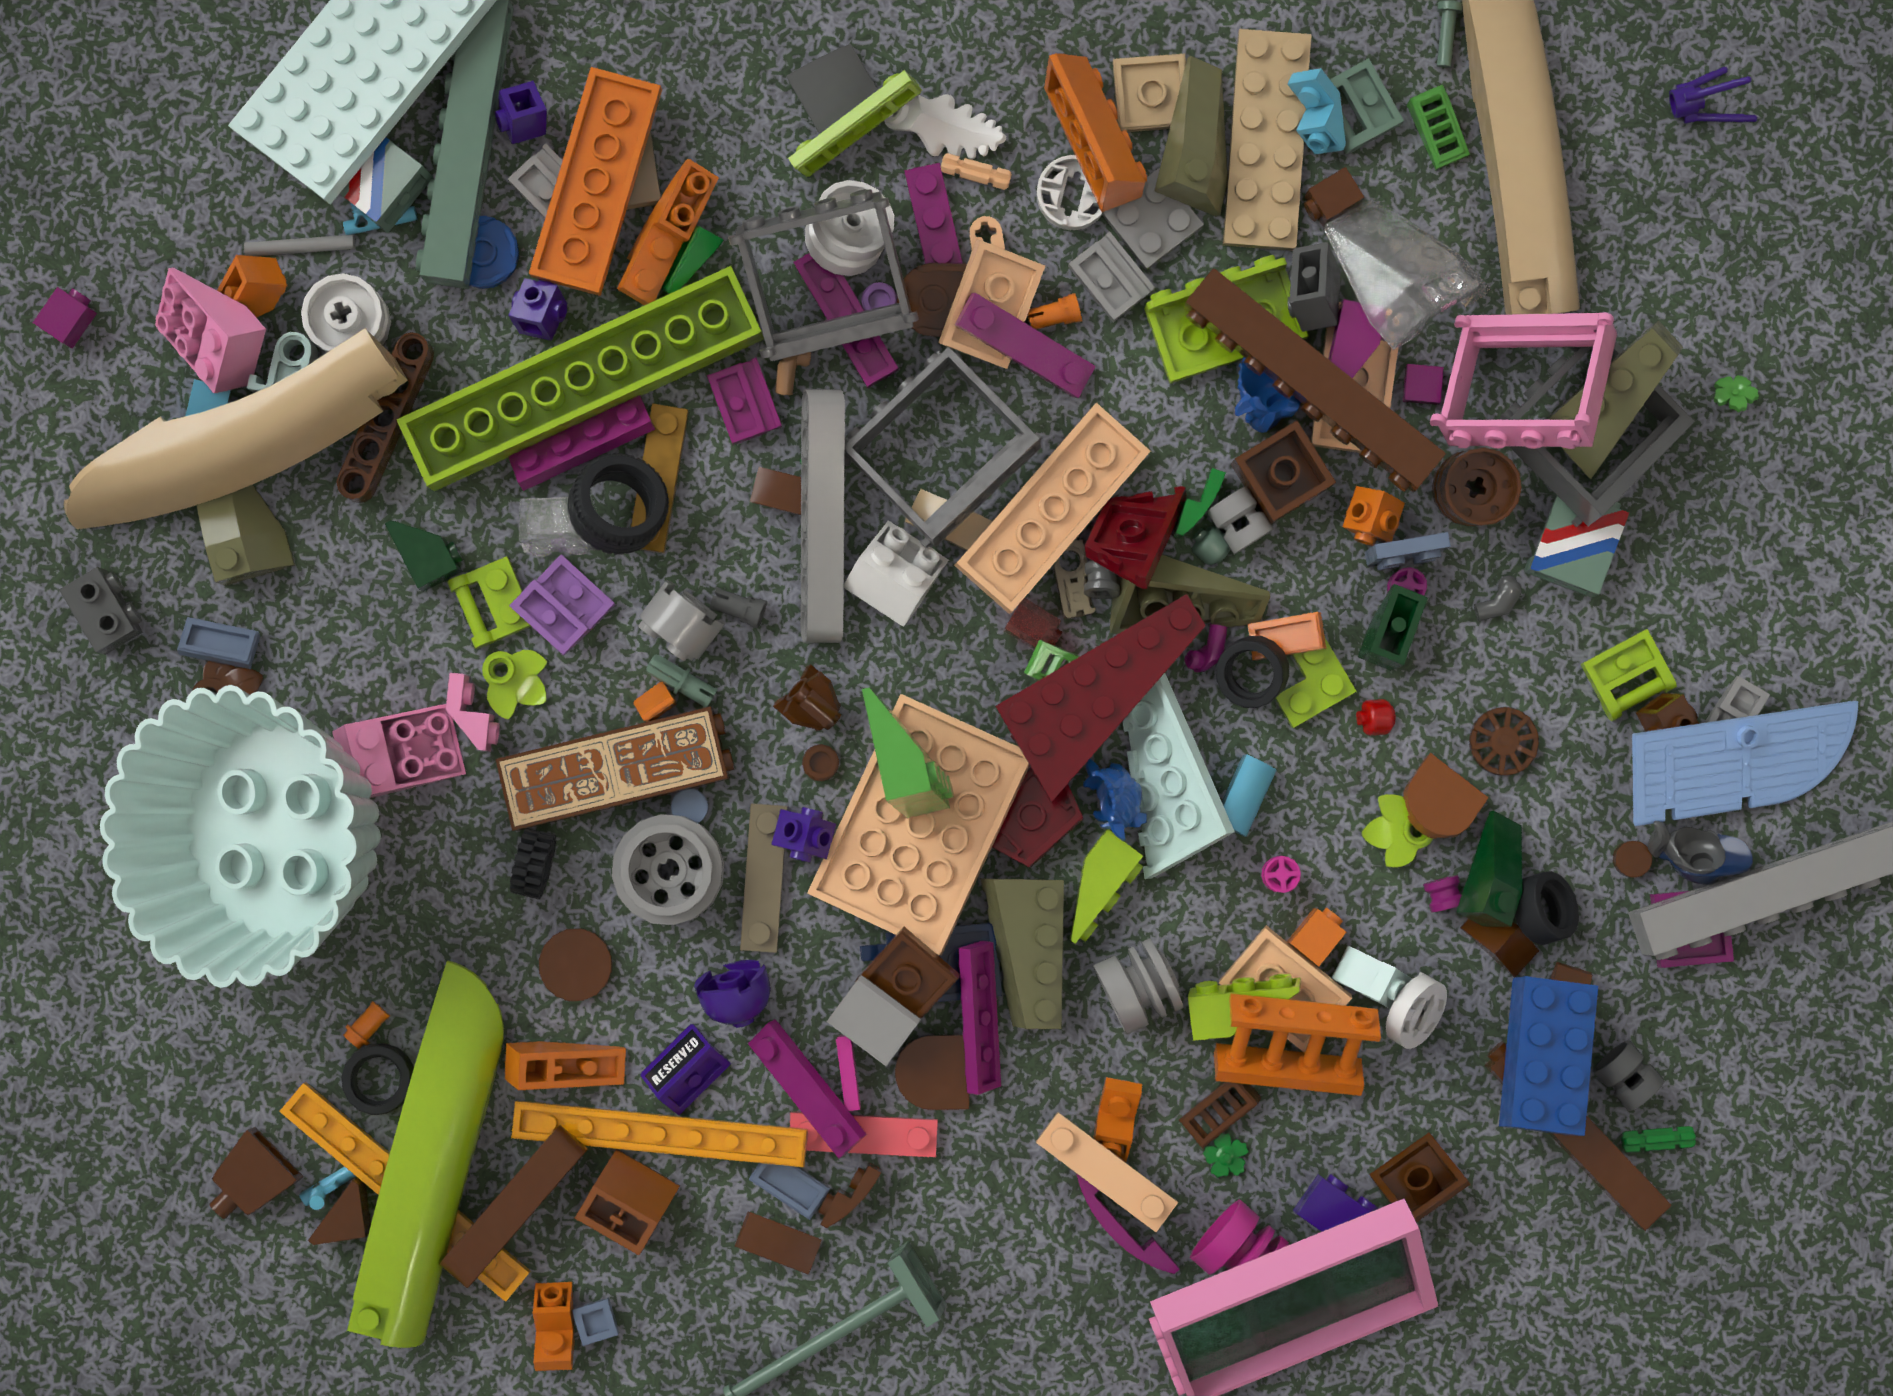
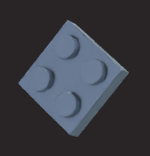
M1445 532L1375 544L1365 551L1367 566L1377 565L1378 571L1398 568L1400 567L1399 565L1405 564L1406 559L1413 558L1414 565L1436 561V558L1442 557L1441 552L1451 547L1449 534Z

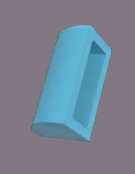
M1248 754L1242 756L1222 800L1234 831L1244 837H1247L1277 771L1270 765Z

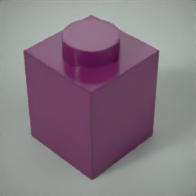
M57 287L32 323L73 349L97 313L87 307L91 300L72 288L69 293H66Z

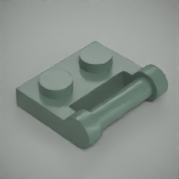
M1369 58L1330 79L1337 90L1341 88L1364 131L1355 135L1342 112L1346 141L1343 151L1346 155L1403 124L1404 120Z

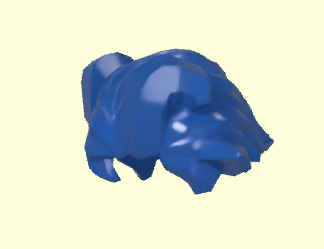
M1243 357L1242 363L1239 364V385L1237 387L1240 391L1241 400L1235 407V415L1240 416L1246 413L1245 422L1249 423L1256 431L1264 433L1276 426L1281 419L1292 417L1299 410L1301 402L1294 396L1288 399L1281 395L1272 386L1275 381L1264 372L1261 376L1255 374L1243 363L1246 359Z
M1090 758L1086 764L1089 777L1084 781L1083 786L1084 788L1089 787L1092 790L1097 789L1101 810L1094 811L1093 814L1098 821L1106 823L1100 825L1101 828L1112 830L1116 837L1125 841V828H1139L1147 823V814L1140 812L1142 801L1141 786L1120 764L1112 763L1109 768L1100 769L1093 759Z

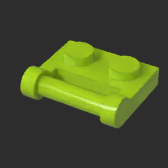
M506 556L447 581L450 591L456 593L474 636L471 638L475 649L482 648L531 627L509 606L523 591L509 557ZM477 582L497 625V628L487 631L468 587Z
M1648 629L1635 634L1580 664L1597 694L1605 714L1612 722L1622 717V712L1661 691L1667 693L1677 687L1676 681ZM1653 668L1656 678L1617 699L1614 698L1610 690Z

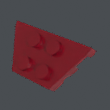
M1174 487V495L1153 498L1152 491L1138 493L1130 497L1110 498L1102 507L1085 544L1086 557L1136 586L1147 589L1184 506V502L1187 499L1186 487Z

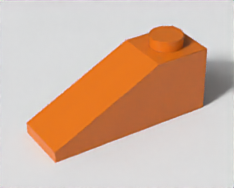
M544 1041L506 1043L505 1080L517 1090L623 1085L626 1048Z

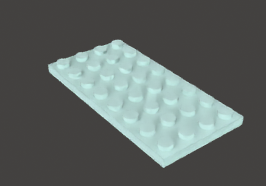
M330 0L228 126L331 205L497 0Z

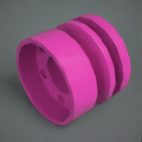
M1239 1199L1230 1205L1204 1233L1192 1250L1190 1258L1207 1274L1211 1275L1223 1266L1226 1267L1225 1271L1286 1247L1289 1245V1242L1281 1235L1271 1240L1275 1230L1270 1225L1254 1234L1253 1230L1258 1223L1259 1216Z

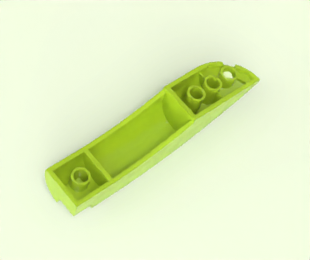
M449 960L446 962L397 1125L352 1299L354 1304L347 1331L381 1339L380 1345L389 1347L411 1348L419 1346L425 1341L443 1269L439 1264L447 1254L483 1120L485 1119L504 1041V1023L501 1009L488 990L487 984L468 968Z

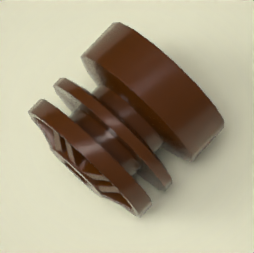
M1489 448L1461 451L1451 455L1436 470L1432 483L1434 502L1441 514L1453 523L1465 526L1494 524L1509 516L1518 504L1522 489L1520 474L1512 460L1500 451ZM1476 480L1475 487L1480 489L1479 493L1469 496L1470 489L1466 487V483Z

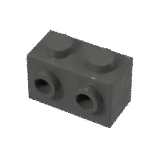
M1329 242L1293 249L1292 270L1289 272L1291 286L1290 296L1288 297V310L1291 318L1297 319L1302 332L1338 325L1341 271Z
M99 567L65 585L59 591L95 652L106 655L143 633L138 624L142 621V618L136 607L131 602L126 604L120 594L124 587L113 571L108 573L107 570Z

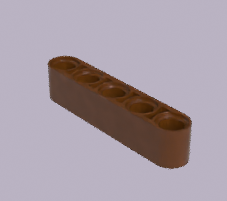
M410 332L402 335L391 354L397 360L404 375L408 378L409 384L407 389L402 393L393 392L377 400L383 411H393L394 419L392 423L385 427L379 426V415L360 426L339 472L336 482L337 488L344 497L352 502H367L375 494L402 432L396 419L411 412L433 362V347L418 333ZM417 343L422 344V355L415 360L408 359L407 351L409 347ZM370 443H377L379 445L377 457L373 460H365L363 456L365 447ZM362 476L365 482L364 488L359 493L351 494L349 482L354 477Z
M559 1125L439 1265L468 1289L588 1149L565 1128Z

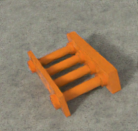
M1230 994L1231 1027H1237L1232 1045L1216 1043L1214 1051L1215 1081L1362 1095L1364 1089L1362 1058H1357L1363 1040L1380 1042L1381 1032L1378 1009ZM1252 1029L1274 1031L1269 1049L1247 1046ZM1289 1033L1310 1035L1305 1053L1284 1050ZM1326 1036L1347 1038L1342 1056L1320 1054Z

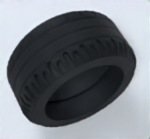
M613 453L595 458L581 470L570 489L567 505L571 524L574 526L577 535L581 536V539L586 544H590L592 548L598 551L602 550L603 553L623 555L624 553L629 554L642 549L654 539L666 520L669 498L665 483L662 482V477H660L658 472H655V469L649 463L646 464V461L641 460L639 457L635 458L633 455ZM604 481H616L628 485L638 493L644 503L646 510L645 522L634 527H618L606 522L593 508L590 499V488Z

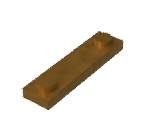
M652 404L650 418L655 430L647 433L643 460L646 461V464L649 463L655 469V472H658L660 477H662V482L665 483L667 488L669 508L666 520L654 539L640 550L665 554L689 415L688 409ZM638 493L636 495L631 527L640 525L646 520L645 506Z

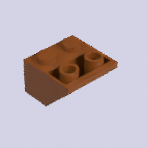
M616 1149L590 1190L575 1219L633 1253L640 1255L681 1185Z

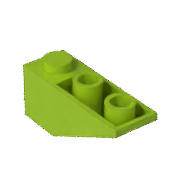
M1109 829L1105 830L1084 857L1069 939L1075 944L1079 939L1084 942L1087 941L1098 926L1094 919L1103 909L1108 913L1121 897L1116 892L1124 881L1131 884L1143 868L1138 863L1143 856L1126 842L1116 837Z
M1276 974L1270 976L1268 981L1255 982L1254 978L1244 977L1232 981V984L1218 985L1216 981L1197 983L1195 985L1196 988H1190L1188 994L1193 1041L1227 1038L1235 1034L1237 1027H1231L1230 994L1290 999L1300 992L1301 977L1292 978L1291 974Z

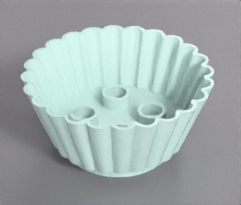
M233 685L224 686L217 694L206 688H197L188 695L186 703L177 699L166 701L161 706L158 720L150 718L142 721L135 732V744H129L119 752L117 757L119 775L113 776L105 787V799L110 809L104 813L100 822L101 835L109 844L102 857L103 867L107 875L116 880L112 888L113 901L121 911L130 913L128 923L132 935L138 940L150 941V949L157 961L163 964L176 962L179 972L185 978L197 980L206 975L209 982L214 986L223 988L228 987L237 979L246 986H255L260 984L270 973L275 976L285 975L302 957H308L318 949L352 909L355 901L367 889V875L377 865V856L373 849L378 846L381 839L380 831L374 824L379 817V809L377 804L370 800L372 794L370 782L360 775V766L357 760L347 754L336 740L297 710L283 706L267 693L258 691L249 695Z

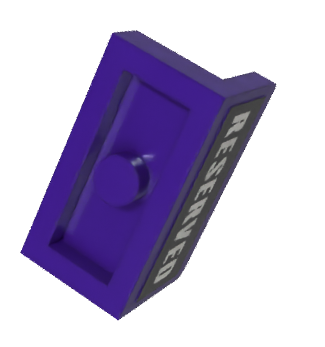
M690 1024L641 1072L640 1076L658 1100L679 1116L731 1063L718 1049L707 1041L695 1025Z

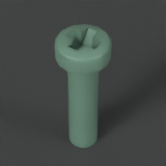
M1444 0L1438 2L1437 11L1442 13L1437 67H1451L1456 15L1462 13L1463 10L1462 3L1458 1Z

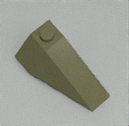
M1190 56L1187 58L1154 191L1217 217L1220 215L1228 184L1222 69Z
M253 485L196 505L205 549L216 583L227 586L295 566L284 528Z

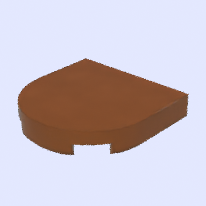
M1429 753L1424 758L1407 783L1403 793V799L1409 814L1407 817L1410 823L1420 833L1434 839L1451 838L1460 835L1471 825L1489 798L1432 753Z

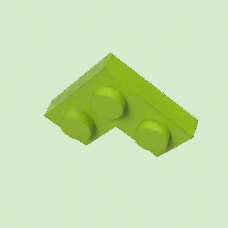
M1326 638V649L1292 654L1305 679L1281 692L1275 698L1291 728L1298 726L1357 692Z

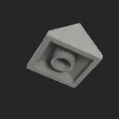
M861 975L826 1022L883 1065L887 1066L921 1019Z

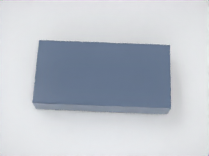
M187 617L177 651L179 655L251 669L260 633L255 630Z
M759 1163L749 1178L750 1181L809 1220L831 1189L800 1167Z

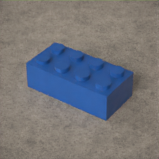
M1528 976L1513 978L1499 1127L1570 1136H1585L1598 995L1597 985Z

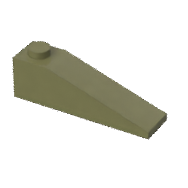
M1162 555L1147 589H1142L1121 576L1117 577V583L1120 585V595L1112 599L1110 633L1119 634L1186 594L1204 623L1211 622V624L1226 627L1248 625L1261 621L1271 596L1267 590Z

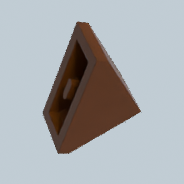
M1467 919L1460 927L1514 978L1539 952L1538 948L1523 934L1520 927L1514 922L1511 927H1483Z
M359 1178L351 1181L308 1239L311 1244L318 1245L368 1236L371 1220L366 1184Z

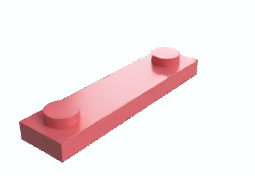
M802 1112L790 1113V1127L808 1129L806 1151L833 1152ZM852 1115L867 1135L848 1153L936 1157L938 1119Z

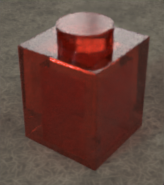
M1026 598L1021 601L1004 628V632L1035 650L1039 640L1055 645L1063 633L1057 629L1061 622L1060 619Z

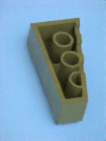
M1659 320L1611 361L1592 447H1575V449L1561 447L1590 479H1592L1683 349V346ZM1584 386L1550 414L1546 420H1575V416L1579 412Z
M980 878L982 890L986 893L989 907L987 909L989 921L993 925L997 944L995 949L1003 971L1004 979L1002 981L1012 1026L1024 1029H1061L1064 880Z

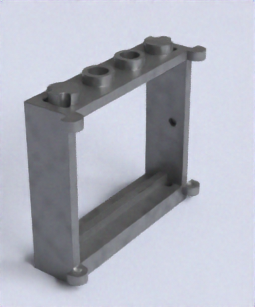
M872 189L859 190L850 194L851 199L836 202V198L823 199L815 202L814 208L800 211L799 207L786 208L778 212V217L764 220L762 215L753 216L742 221L743 225L737 227L736 235L728 236L730 245H739L767 348L759 350L761 358L769 357L770 361L796 356L913 327V322L919 320L917 311H911L885 209L890 204L888 197H882L881 191L872 193ZM875 208L899 303L774 333L749 239Z
M949 346L942 353L938 351L936 354H932L924 364L925 369L916 378L914 376L908 377L897 390L899 392L898 395L889 403L887 401L880 403L871 413L872 419L864 427H855L845 439L846 456L844 457V465L849 466L853 462L925 536L920 542L925 548H928L931 544L937 547L1041 448L1040 441L1042 437L1037 432L1034 434L961 360L962 356L957 351L954 353ZM953 367L1018 434L924 522L858 453L946 370Z

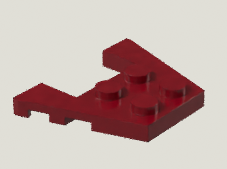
M1030 769L1021 783L992 848L1030 869L1084 819L1069 785L1067 784L1051 802L1034 772Z

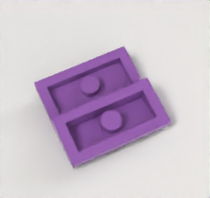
M560 554L537 580L534 579L509 606L564 656L616 604Z

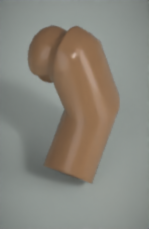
M812 352L780 360L777 367L775 393L793 395L797 365L809 366Z

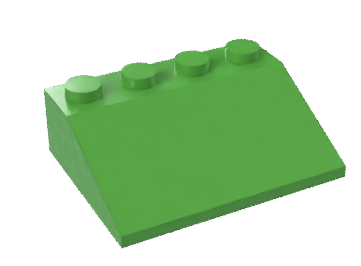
M870 688L862 689L886 801L907 818L950 808L948 798L954 797L949 775L946 776L945 771H941L940 766L936 765L935 761L928 756L891 709Z

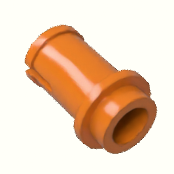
M374 1001L370 1003L371 1005L352 1025L347 1024L345 1026L347 1031L343 1036L358 1049L363 1045L368 1046L370 1044L368 1039L390 1017Z

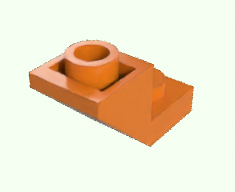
M1106 1077L1093 1138L1124 1162H1127L1133 1139L1135 1116L1142 1093V1084Z
M572 1282L535 1283L533 1318L536 1328L533 1361L535 1371L572 1370L574 1354Z

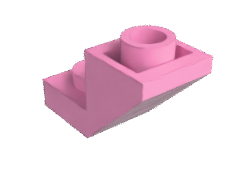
M450 673L446 701L447 712L478 750L491 752V744L497 745L500 730L499 723L494 722L495 715L467 712L466 706L472 705L474 699V683H469L470 676Z

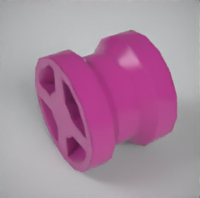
M1285 856L1270 858L1265 862L1261 873L1265 886L1274 892L1281 893L1293 890L1298 885L1301 876L1300 868L1295 860Z

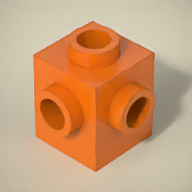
M1356 486L1342 527L1355 534V541L1365 545L1374 546L1376 541L1383 543L1392 542L1395 531L1399 526L1405 502L1385 491Z

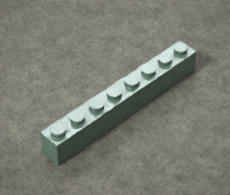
M497 0L451 56V59L454 60L453 72L447 73L445 79V94L449 95L447 108L441 109L439 116V129L443 130L441 144H435L433 153V164L437 165L435 179L431 178L429 180L427 198L431 201L430 213L424 214L421 232L422 236H426L424 250L419 249L416 257V271H420L419 275L425 283L469 289L473 265L472 259L474 258L476 247L475 240L478 234V222L481 216L496 123L495 111L498 110L499 90H501L514 10L510 0Z

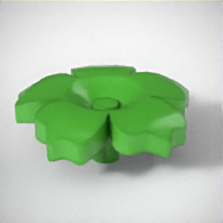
M1737 375L1734 381L1729 376L1719 378L1714 385L1716 388L1714 402L1718 406L1729 403V408L1735 409L1738 413L1746 411L1747 403L1752 404L1754 400L1759 398L1758 389L1752 387L1751 381L1740 375Z

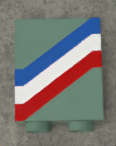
M385 137L340 192V195L366 214L382 230L389 233L429 184V180L433 179V176L423 165Z
M1553 492L1551 498L1555 499L1535 554L1528 558L1524 572L1585 596L1595 597L1600 594L1629 512L1621 510V504L1616 502L1602 517L1591 525L1587 526L1582 522L1579 526L1575 527L1571 521L1577 515Z

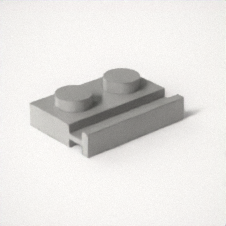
M544 144L536 155L530 157L508 178L509 183L544 219L563 161L547 144Z
M1110 231L1068 264L1069 269L1113 323L1155 289Z

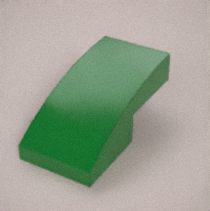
M1212 468L1208 474L1200 502L1186 499L1173 537L1181 539L1199 522L1214 501L1226 472Z

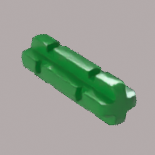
M1691 1126L1676 1127V1131H1673L1672 1127L1644 1129L1641 1134H1638V1130H1632L1622 1133L1621 1143L1626 1153L1640 1152V1148H1644L1645 1152L1675 1149V1145H1679V1149L1695 1146L1696 1136Z

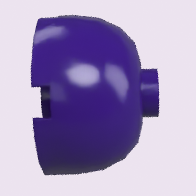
M740 960L725 964L723 966L730 971L712 976L710 970L696 980L694 988L697 998L704 1012L712 1020L740 1028L751 1024L754 1021V1017L764 1010L769 1001L771 988L766 967L764 964L760 967V963L757 960Z

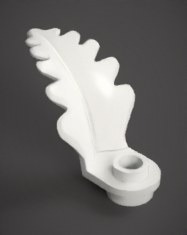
M948 94L933 99L917 95L884 120L885 124L892 130L911 131L918 134L927 151L932 156H939L943 148L946 147L949 154L960 157L961 151L964 148L967 157L974 159L976 158L977 149L982 156H986L989 147L992 151H996L997 146L1006 140V135L1002 133V126L995 127V120L990 119L984 123L987 117L984 113H979L971 118L972 106L969 104L954 109L955 100Z

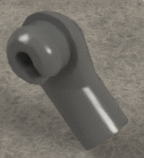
M1510 575L1503 576L1498 581L1499 591L1494 599L1474 604L1478 621L1507 615L1511 612L1522 591L1521 585L1515 577Z

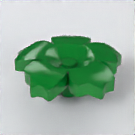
M1221 1133L1213 1140L1216 1147L1205 1146L1203 1155L1206 1157V1162L1209 1164L1214 1163L1210 1170L1211 1174L1219 1178L1221 1176H1228L1229 1170L1236 1176L1244 1172L1245 1160L1240 1157L1248 1153L1246 1143H1242L1238 1139L1233 1140L1231 1143L1229 1133Z

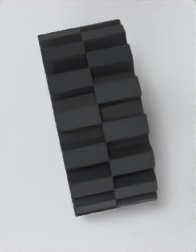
M529 828L524 830L521 843L519 842L518 852L515 855V863L512 867L510 893L541 899L547 886V879H549L552 860L555 855L556 835Z

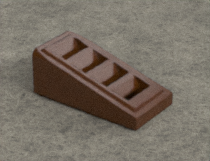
M1223 1082L1182 1116L1179 1121L1203 1149L1258 1105L1261 1096L1250 1084ZM1231 1087H1234L1246 1101L1244 1104L1231 1092ZM1221 1095L1235 1110L1232 1114L1218 1100ZM1209 1105L1223 1119L1220 1124L1207 1111L1206 1108ZM1198 1114L1212 1129L1208 1134L1194 1119Z

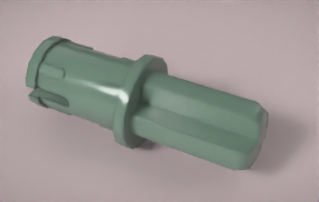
M657 654L652 657L646 668L648 674L675 689L673 693L677 694L680 692L704 708L708 707L718 690L716 687L714 688L690 674L691 669L687 668L685 671Z

